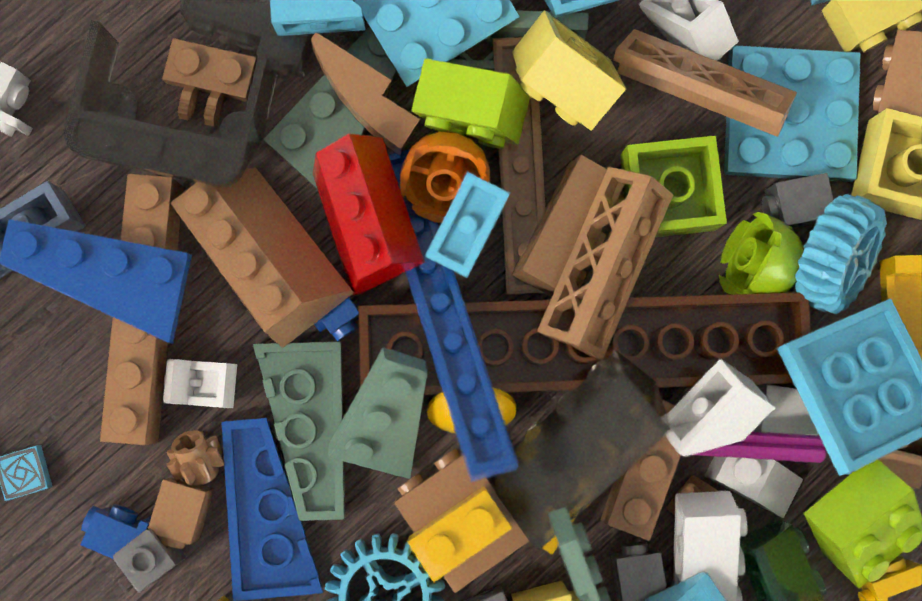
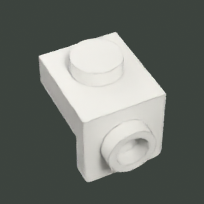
M168 359L164 377V403L233 408L237 364Z

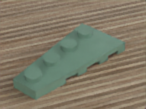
M342 342L289 343L284 348L277 343L253 344L256 359L259 361L263 376L262 381L265 393L272 410L277 438L280 441L285 459V468L299 521L345 519L344 461L330 458L328 445L344 418Z
M566 507L548 513L559 548L580 601H610L606 587L597 589L595 586L602 583L603 579L594 555L585 558L583 552L592 549L582 522L573 525Z

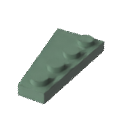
M369 27L347 52L392 80L393 84L398 72L371 27ZM323 75L263 140L317 189L313 177L316 152L349 133L363 135L367 129L347 109L326 76Z

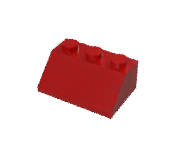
M349 133L316 152L313 177L349 287L354 292L352 296L368 291L425 263L383 138Z

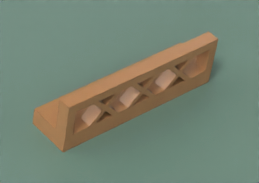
M633 29L617 47L613 59L620 63L617 72L621 75L777 137L784 126L797 94L793 90L636 29Z
M608 167L537 332L572 345L590 356L603 360L673 197L669 190L652 176ZM618 182L632 185L627 198L614 206L611 199ZM610 223L612 232L608 241L596 248L594 238L597 231ZM592 265L594 274L590 283L578 289L576 279L580 271ZM573 306L576 316L569 332L556 329L562 312Z

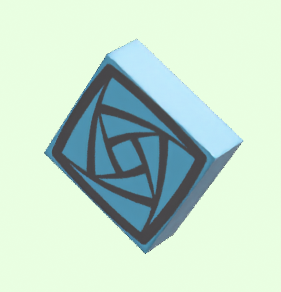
M41 445L0 456V485L5 501L53 487Z

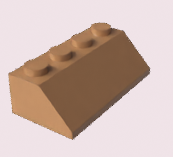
M256 167L206 175L170 202L264 332L282 348L354 293Z

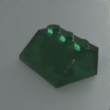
M779 520L749 532L746 536H740L739 548L742 549L744 554L745 571L757 601H824L822 596L827 594L825 583L816 569L811 570L805 555L810 551L809 545L799 527L794 528L793 524Z

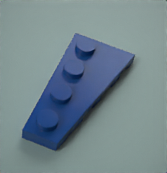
M9 219L0 255V264L173 344L192 255Z
M268 418L222 422L233 601L323 593L324 589L302 521H299L291 487Z

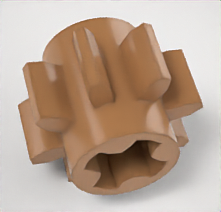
M192 430L179 435L173 441L172 449L167 451L171 460L167 463V466L174 480L176 481L184 477L188 486H200L212 481L217 476L219 467L224 465L220 456L223 453V449L217 437L212 436L206 439L203 431Z

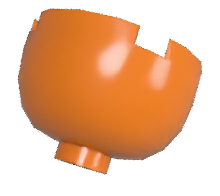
M444 131L427 135L411 147L402 165L400 191L403 198L406 195L407 200L413 204L412 210L416 214L430 221L442 223L468 172L490 182L489 164L483 150L466 136L457 132Z

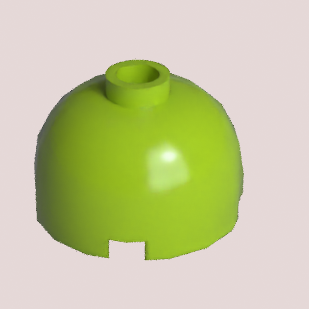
M754 213L753 215L757 218L751 223L746 220L740 222L727 240L720 263H728L726 277L719 275L720 284L724 292L731 295L787 293L797 282L795 274L800 266L798 260L803 254V244L792 227L783 221L764 213Z

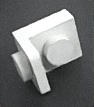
M1 62L0 131L11 137L15 130L29 136L33 128L12 115L15 110L20 109L26 102L29 94L28 85L31 80L17 69Z

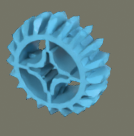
M849 194L838 196L833 200V203L826 206L824 214L817 218V224L810 231V237L803 246L802 257L798 260L800 266L795 274L797 281L795 284L796 292L803 294L805 299L809 300L810 307L822 312L827 311L838 314L847 309L850 303L856 300L859 291L864 289V284L868 277H871V271L877 263L878 254L882 249L881 244L886 235L885 227L887 225L884 209L867 198L858 195L855 197Z
M377 533L372 536L373 549L369 550L366 543L359 539L355 542L359 556L356 557L347 549L341 553L340 556L348 567L333 564L330 572L341 579V581H328L325 585V590L338 594L337 597H332L327 601H350L349 588L352 576L362 566L367 573L366 578L370 590L359 601H372L373 597L377 596L379 590L376 587L378 582L386 590L398 588V592L393 594L392 601H400L403 596L411 592L413 587L419 584L422 588V601H445L440 596L432 595L434 592L445 589V582L440 579L435 582L430 580V576L417 556L414 557L410 554L412 549L407 542L404 550L396 548L398 534L392 533L389 538L388 547H382V538ZM376 560H395L406 565L413 572L408 575L405 573L401 576L393 577L386 574L381 565L378 566Z

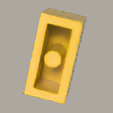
M482 486L410 535L407 543L432 581L435 582L512 528L486 487Z

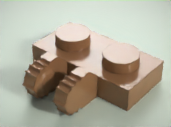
M173 38L162 79L166 84L184 88L178 107L179 119L187 121L191 119L195 111L199 91L210 94L204 110L205 125L213 127L217 125L225 97L249 102L258 60L253 56Z

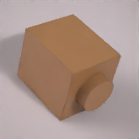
M173 477L163 479L148 529H152L159 536L163 545L183 549L185 543L191 545L198 541L215 489L203 485L188 486L185 480L179 479L175 481Z

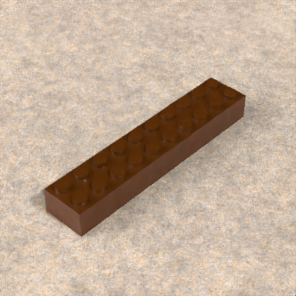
M801 293L629 298L604 358L601 360L582 352L572 345L537 332L550 300L465 303L492 387L504 392L692 387L720 359L747 376L756 385L789 384L794 382L777 348L811 333L809 300H806L805 296ZM416 305L359 306L361 386L381 350L386 348L425 360L427 377L424 395H435L443 392ZM573 306L562 312L556 329L569 332L576 316Z

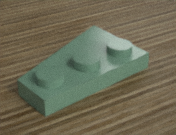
M383 348L328 445L329 457L410 479L427 377L426 361Z

